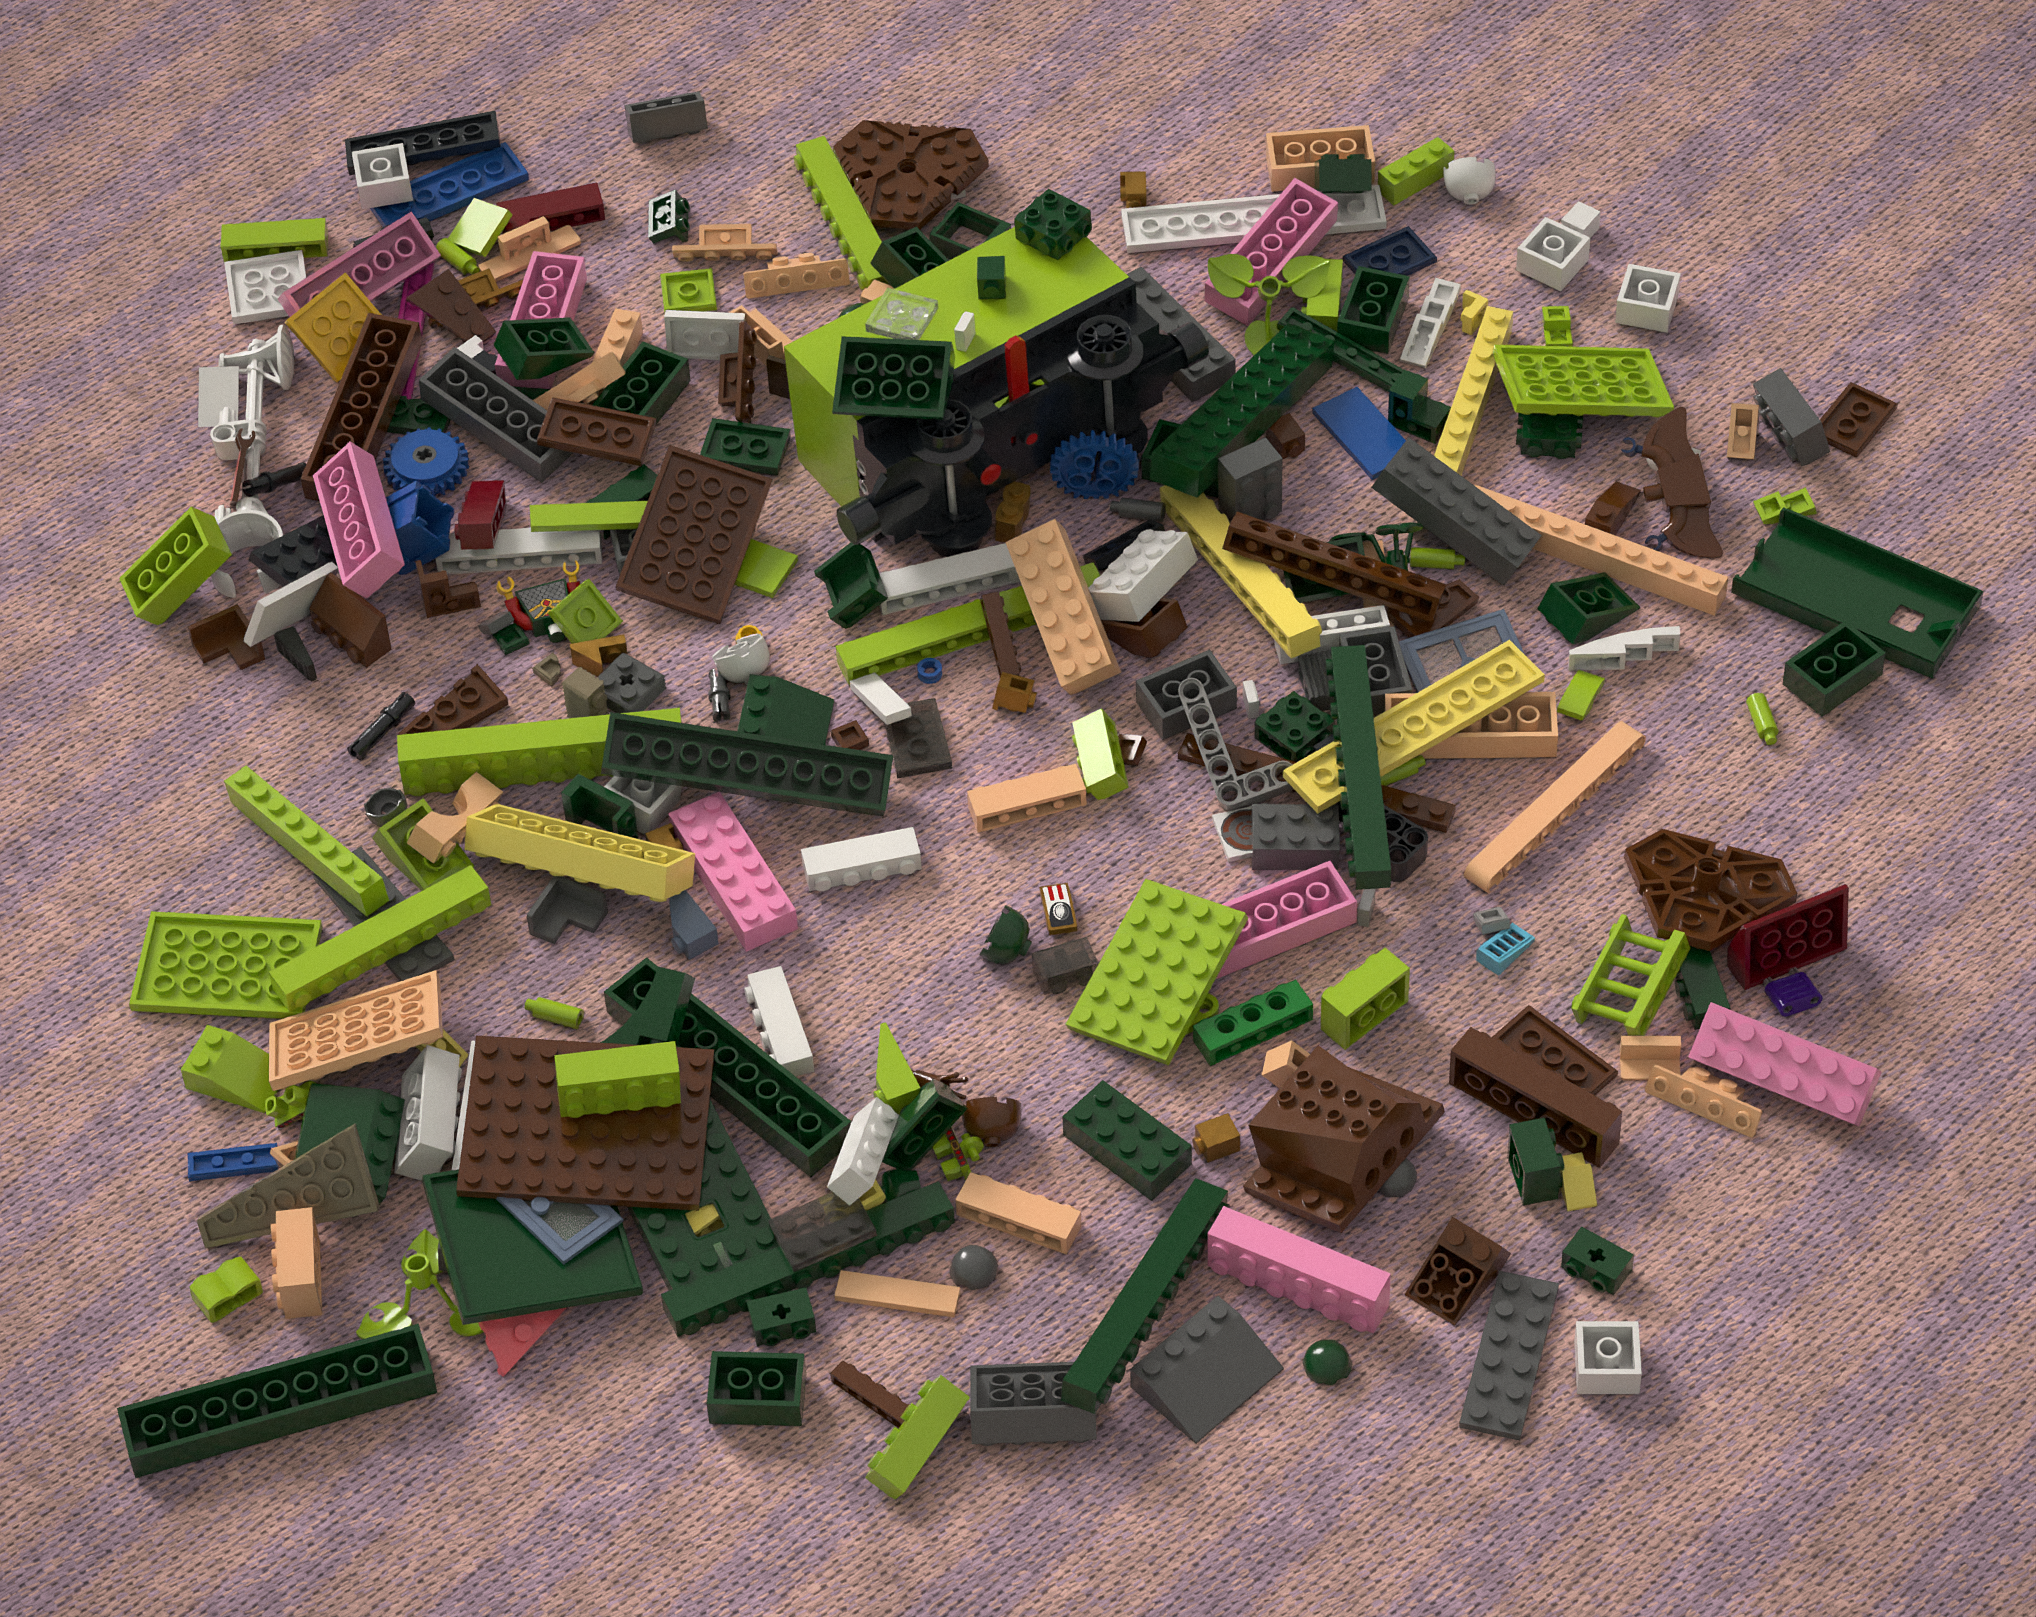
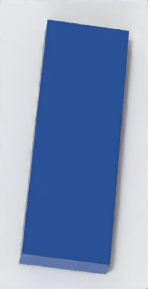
M277 1143L190 1152L188 1153L189 1182L275 1172L279 1169V1165L271 1156L270 1151L271 1148L278 1147Z

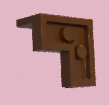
M421 560L415 561L427 618L481 607L478 587L475 582L449 586L446 570L424 575Z
M238 604L188 626L192 647L203 664L227 653L231 655L240 671L265 660L262 641L251 647L244 642L250 622Z

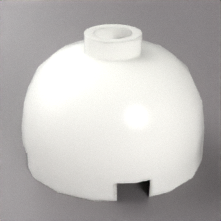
M1476 157L1460 158L1448 163V169L1445 167L1443 169L1445 186L1449 194L1468 205L1476 204L1479 200L1487 197L1495 185V165L1489 159L1484 158V163L1477 162Z
M761 634L736 640V645L731 648L726 645L712 656L718 671L725 679L735 683L745 682L748 685L750 674L760 675L766 670L770 654L767 643Z

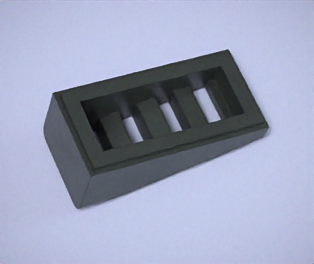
M292 626L276 632L274 638L278 652L311 682L315 681L317 676L314 663L296 628Z

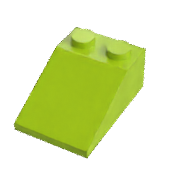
M424 798L380 827L372 837L387 859L421 891L470 865L474 867V864L458 843L447 858L442 856L435 863H432L407 844L415 825L433 811Z
M884 1022L880 1024L876 1070L877 1091H874L873 1094L874 1098L878 1097L882 1102L891 1106L894 1112L899 1115L900 1111L916 1098L921 1088L888 1025Z
M210 1025L206 1026L181 1068L186 1089L262 1113L266 1112V1099L275 1096L278 1090L273 1091L269 1083V1053L233 1032Z

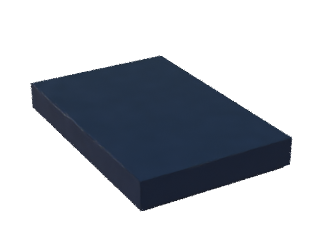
M1407 226L1343 255V262L1354 274H1356L1358 266L1408 276L1437 263V257L1416 233Z

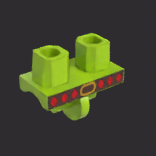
M309 1080L300 1086L291 1085L286 1088L284 1095L280 1097L271 1096L266 1099V1114L275 1118V1127L284 1128L299 1119L303 1120L310 1085L312 1083L316 1084V1082Z
M951 1127L933 1146L938 1159L951 1153L955 1156L940 1163L947 1181L964 1176L966 1181L971 1172L966 1158H971L973 1162L979 1160V1153L984 1147L979 1137H970L969 1133H965L961 1136L962 1142L959 1144Z

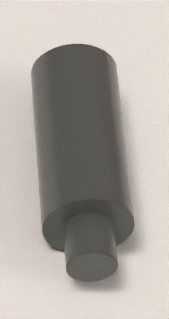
M1122 497L1120 502L1111 501L1110 511L1118 512L1119 517L1147 521L1150 519L1156 522H1163L1166 505L1163 502Z

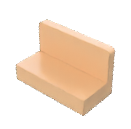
M1621 1036L1619 1052L1622 1080H1648L1651 1068L1654 1065L1681 1075V1036Z

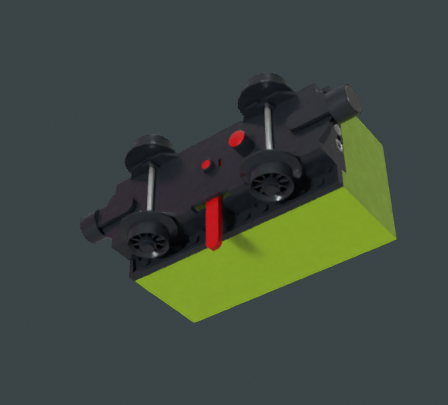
M1015 227L784 346L798 461L841 506L837 509V520L844 535L854 545H859L870 538L877 542L885 537L894 545H897L915 534H920L924 540L929 542L932 549L941 556L950 557L974 551L980 547L983 537L987 535L992 525V512L985 502L986 496L1051 462V455L1055 454V447H1061L1062 440L1070 443L1071 435L1078 439L1080 438V432L1090 436L1091 430H1094L1096 436H1100L1101 432L1105 431L1106 437L1116 434V441L1125 438V445L1132 444V451L1137 452L1138 458V454L1143 451L1148 441V429L1141 419L1142 412L1163 402V391L1172 380L1175 372L1187 369L1209 356L1208 343L1202 331L1192 322H1187L1168 333L1159 330V323L1137 303L1136 283L1088 237L1082 238L1070 252L1056 260L1017 240ZM1005 256L1006 299L978 298L977 257ZM970 312L974 313L976 334L968 349L964 352L956 348L954 329L962 314ZM842 336L952 342L955 364L944 419L833 414L832 409ZM1099 451L1096 453L1095 462L1098 460Z

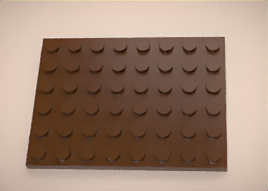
M476 1035L456 1189L457 1196L493 1199L503 1197L532 1201L536 1197L547 1198L548 1201L561 1203L699 1211L714 1049L676 1047L680 1073L681 1103L673 1104L669 1107L652 1106L636 1111L627 1109L613 1111L609 1114L593 1113L571 1118L569 1116L561 1117L554 1055L638 1045Z

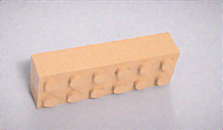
M1053 519L1005 542L1061 687L1067 693L1073 695L1121 673L1065 528L1056 519Z
M1526 692L1419 755H1422L1424 759L1557 757L1558 725L1555 692ZM1416 693L1385 694V711Z

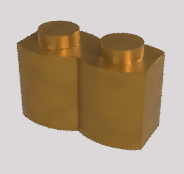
M1014 481L1005 486L1003 500L996 510L995 541L1005 543L1022 534L1023 522L1029 515L1030 485Z

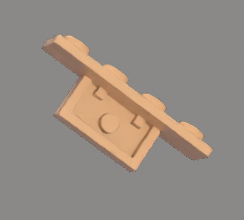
M543 216L498 236L500 255L479 264L478 267L480 272L490 268L497 282L528 268L533 251L560 254L580 245L581 239L570 225L550 233L549 222Z
M751 224L699 225V245L672 246V253L680 261H693L694 257H704L707 261H717L722 256H730L732 260H744L746 256H756L760 260H769L772 258V255H778V249L775 243L752 244Z
M803 253L794 259H788L785 256L772 259L773 262H767L768 269L743 273L745 293L748 299L850 284L847 259L820 261L819 255L814 256L813 253Z
M609 352L533 401L548 410L552 397L578 403L583 401L584 404H588L599 397L596 392L619 379L626 372L615 354Z
M1654 1065L1651 1068L1645 1087V1092L1751 1138L1756 1134L1763 1113L1761 1109L1741 1101L1746 1089L1739 1087L1736 1082L1730 1079L1715 1077L1708 1070L1701 1067L1691 1066L1683 1075H1679Z

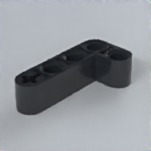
M1339 801L1334 805H1338L1339 821L1343 823V815H1347V809L1341 810V802ZM1384 805L1391 864V881L1401 882L1406 880L1426 860L1428 833L1422 827Z

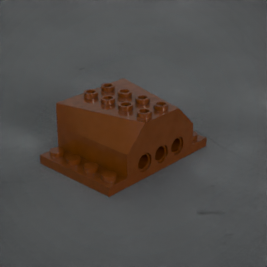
M1318 1045L1248 1124L1260 1167L1243 1185L1244 1191L1257 1199L1342 1233L1445 1113L1442 1103L1352 1069Z

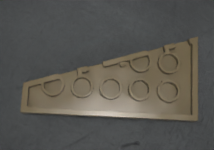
M356 1124L346 1128L199 1216L197 1224L204 1247L210 1248L270 1235L271 1224L276 1223V1211L312 1207L316 1224L378 1211L380 1205Z

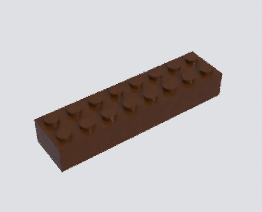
M368 313L300 480L305 499L320 501L313 475L349 442L370 453L376 460L423 342L419 322Z

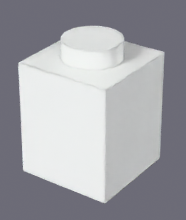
M1578 201L1561 219V224L1591 238L1599 229L1601 212Z

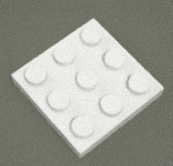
M302 250L224 262L233 325L288 316L278 298L283 292L307 278Z

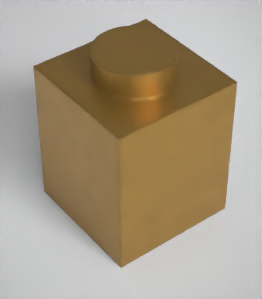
M1227 1113L1195 1125V1138L1192 1139V1143L1198 1155L1203 1154L1207 1163L1239 1152L1240 1134Z

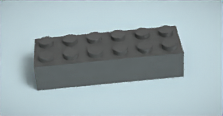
M1139 267L1127 274L1136 283L1137 303L1159 323V330L1168 333L1187 322H1192L1197 325L1206 338L1209 356L1187 369L1175 372L1171 382L1191 402L1204 397L1226 383L1236 373V359L1144 268Z
M456 347L451 349L419 379L420 397L423 401L541 483L573 454V452L537 445V438L547 410Z
M1411 438L1405 441L1371 487L1503 586H1505L1542 536Z

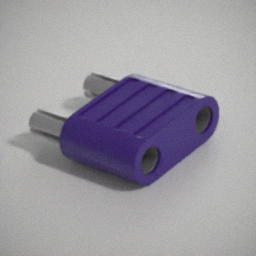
M1796 967L1794 970L1792 968L1788 974L1790 976L1775 981L1772 978H1766L1763 982L1765 994L1779 1013L1785 1017L1816 1007L1823 999L1821 993L1806 973L1800 972Z

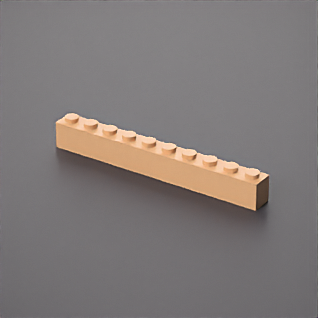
M1475 485L1542 535L1532 549L1597 573L1605 572L1613 579L1714 616L1726 598L1727 576Z

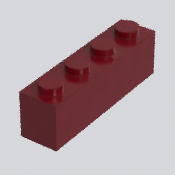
M597 182L496 203V206L507 209L513 214L508 223L530 219L531 222L544 216L549 222L550 231H555L566 225L574 227L606 220L604 204Z
M504 480L472 481L469 491L465 492V502H462L461 506L462 513H458V524H455L454 528L455 539L460 540L461 550L494 549L507 506Z

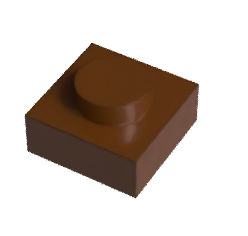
M857 720L831 730V737L837 747L861 750L869 746V739Z
M1119 734L1118 739L1124 765L1138 766L1147 740L1139 735Z

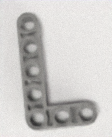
M1187 678L1181 682L1178 689L1180 699L1219 804L1224 810L1232 811L1249 807L1252 804L1261 803L1294 789L1287 781L1281 782L1277 780L1279 773L1293 765L1284 760L1237 777L1202 683L1195 678ZM1190 689L1200 691L1199 695L1194 699L1185 697ZM1202 714L1209 716V720L1205 724L1195 723L1197 716ZM1216 740L1219 744L1214 750H1207L1204 748L1206 742ZM1221 765L1228 767L1227 773L1223 776L1214 774L1216 767ZM1256 781H1261L1265 784L1264 788L1258 792L1250 790V786ZM1229 791L1238 793L1237 798L1231 802L1223 800V797Z

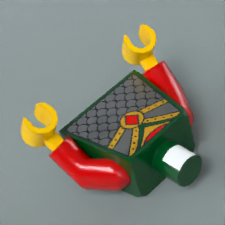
M575 560L576 570L574 572H568L566 570V562L563 564V571L569 578V582L566 583L565 578L515 591V596L512 593L514 581L511 577H507L509 589H503L500 581H498L496 589L499 594L505 596L506 600H504L508 612L514 618L513 623L525 631H531L535 638L548 635L550 642H561L565 638V634L549 616L548 612L580 585V581H577V575L580 572L578 562Z

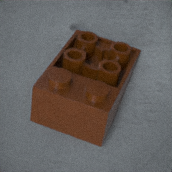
M1452 1217L1404 1295L1455 1326L1498 1276L1499 1271H1501L1511 1253Z

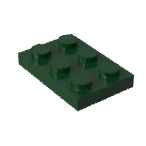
M712 418L700 455L750 472L778 475L791 438V431L787 428Z

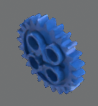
M1091 430L1090 436L1080 432V438L1078 439L1071 435L1070 443L1062 440L1061 447H1055V454L1051 455L1050 473L1052 474V480L1057 481V488L1064 487V494L1073 492V498L1075 499L1080 495H1083L1084 499H1088L1090 496L1094 499H1099V496L1109 499V494L1119 497V490L1127 492L1128 485H1134V478H1138L1139 459H1137V452L1132 451V444L1125 445V438L1116 441V434L1106 437L1105 431H1102L1100 436H1096L1094 430ZM1099 451L1098 460L1095 462L1096 453ZM1093 470H1094L1093 480L1090 481V480H1091V473H1092Z

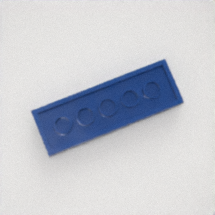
M504 142L501 143V147L479 152L411 180L413 201L370 208V210L382 227L391 225L411 211L417 220L426 217L429 221H432L470 205L474 198L482 200L529 180V175L507 143Z

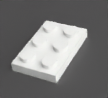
M666 310L664 319L667 351L687 359L720 360L721 354L738 352L739 322L745 321V313Z

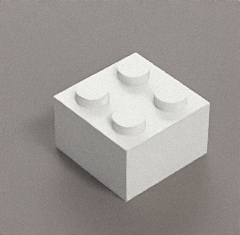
M403 143L352 152L362 209L413 201Z
M1545 217L1517 248L1516 271L1562 291L1589 260L1590 237Z
M1628 264L1617 299L1615 323L1667 333L1679 296L1681 273Z
M614 776L604 787L634 803L637 831L645 835V833L654 830L680 801L682 786Z
M1576 1321L1574 1347L1577 1394H1639L1642 1372L1638 1321Z

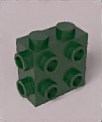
M1048 188L1014 218L1016 239L1039 250L1044 255L1059 260L1091 232V210Z
M1518 413V425H1523V428L1517 429L1516 445H1521L1522 455H1529L1530 457L1552 456L1558 459L1575 458V450L1581 449L1582 433H1577V429L1583 428V415H1549L1546 413L1526 415Z
M1293 691L1285 698L1279 699L1268 712L1258 716L1254 724V738L1280 758L1299 762L1313 753L1314 745L1333 734L1335 721L1331 720V716L1328 713L1322 712L1315 707L1309 699Z

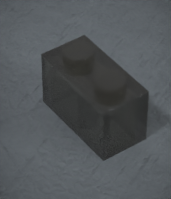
M1087 937L1032 953V969L1044 995L1050 993L1060 994L1067 988L1077 985L1087 986L1099 964Z

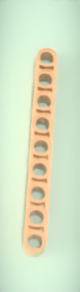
M1623 721L1618 722L1471 860L1464 872V878L1485 892L1490 893L1489 889L1493 885H1498L1509 875L1507 872L1512 867L1516 868L1527 858L1525 855L1530 850L1534 851L1545 841L1543 838L1549 832L1552 834L1563 824L1561 821L1567 815L1570 817L1581 807L1579 804L1584 799L1588 800L1599 790L1597 787L1602 782L1606 783L1617 773L1615 770L1620 765L1624 766L1634 756L1633 753L1638 748L1640 750L1643 748L1646 736Z

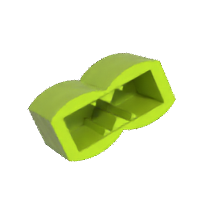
M242 1257L226 1260L215 1272L197 1277L189 1287L192 1300L211 1323L217 1322L236 1310V1308L243 1306L263 1293L260 1279Z

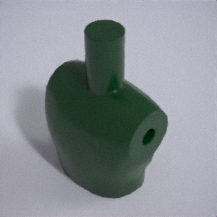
M893 1169L884 1172L882 1175V1186L880 1187L886 1196V1202L921 1188L916 1170Z

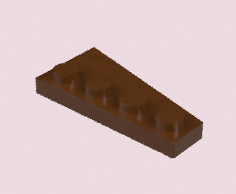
M476 664L471 669L469 676L464 680L462 678L453 685L454 689L445 697L441 695L434 701V706L428 712H422L400 731L398 735L468 728L509 705L508 698L482 668Z

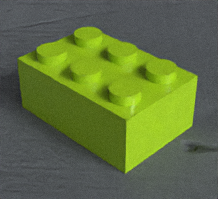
M1383 948L1377 954L1370 955L1359 968L1349 971L1342 981L1334 987H1328L1321 996V1030L1344 1050L1349 1048L1408 1002L1410 968L1387 948Z

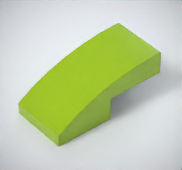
M1569 306L1542 307L1545 346L1573 347Z
M1806 488L1783 497L1777 491L1753 501L1763 524L1779 523L1780 511L1783 507L1804 516L1817 514L1816 507Z
M1578 670L1561 698L1557 712L1583 721L1590 712L1595 697L1601 691L1605 678Z

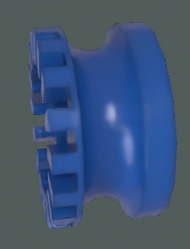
M925 658L918 663L917 674L921 682L933 684L942 678V664L939 660ZM933 668L935 672L928 674L925 673V669Z

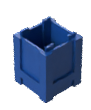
M414 481L386 497L405 564L397 572L399 575H406L415 570V561L421 560L422 565L449 551L451 519L454 517V508L448 503H442L431 494L427 487L418 481Z

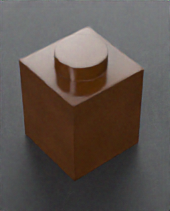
M1290 413L1281 416L1266 431V439L1283 459L1297 457L1302 451H1305V433Z

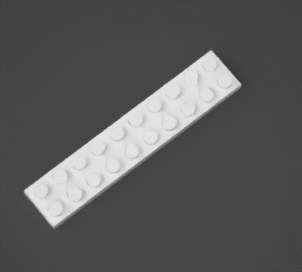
M1372 185V191L1368 193L1324 194L1338 202L1337 221L1325 235L1386 229L1387 221L1379 185ZM1280 194L1121 209L1127 253L1239 243Z

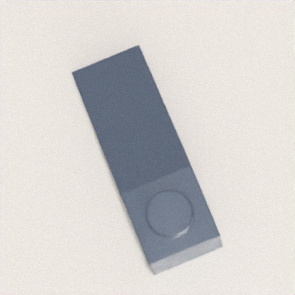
M686 890L669 898L673 930L671 942L678 954L684 953L690 960L719 944L717 928Z

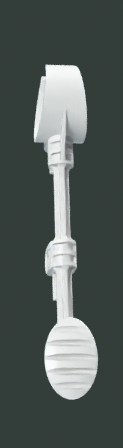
M279 325L277 334L266 342L253 339V342L249 343L247 351L231 355L221 353L219 356L218 367L239 366V374L248 375L246 420L236 421V411L230 410L229 407H224L223 411H220L219 424L210 433L217 456L222 460L238 459L239 454L235 444V437L239 429L243 428L241 436L245 440H249L252 430L255 431V439L246 451L243 482L259 476L260 455L266 450L267 427L262 422L263 380L266 378L282 386L283 390H289L292 384L294 349L289 331L285 325ZM265 372L273 373L274 376L269 375V374H267V373H265ZM242 490V499L236 504V512L231 513V509L225 508L224 505H220L215 510V519L231 553L245 547L263 546L283 536L280 525L267 513L263 503L258 499V494L248 497ZM217 569L210 576L214 587L221 594L235 598L236 591L232 578L229 574ZM257 570L265 594L280 586L263 571Z

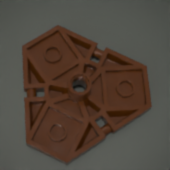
M862 120L833 146V152L851 186H854V191L873 227L908 230L917 227L921 230L951 202V193L958 196L989 167V160L972 129L946 128L944 126L939 128L932 125L931 127H928V125L917 127L907 123L902 125V123L893 124V122L884 123L882 121Z
M1661 829L1625 849V862L1632 874L1631 876L1638 893L1642 896L1643 905L1658 938L1670 939L1673 931L1677 930L1686 934L1689 946L1711 951L1727 942V940L1734 938L1742 925L1796 903L1798 893L1782 859L1732 846H1727L1726 851L1716 849V842L1666 829Z

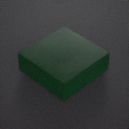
M515 623L492 634L493 639L505 656L530 644L528 637L520 626Z

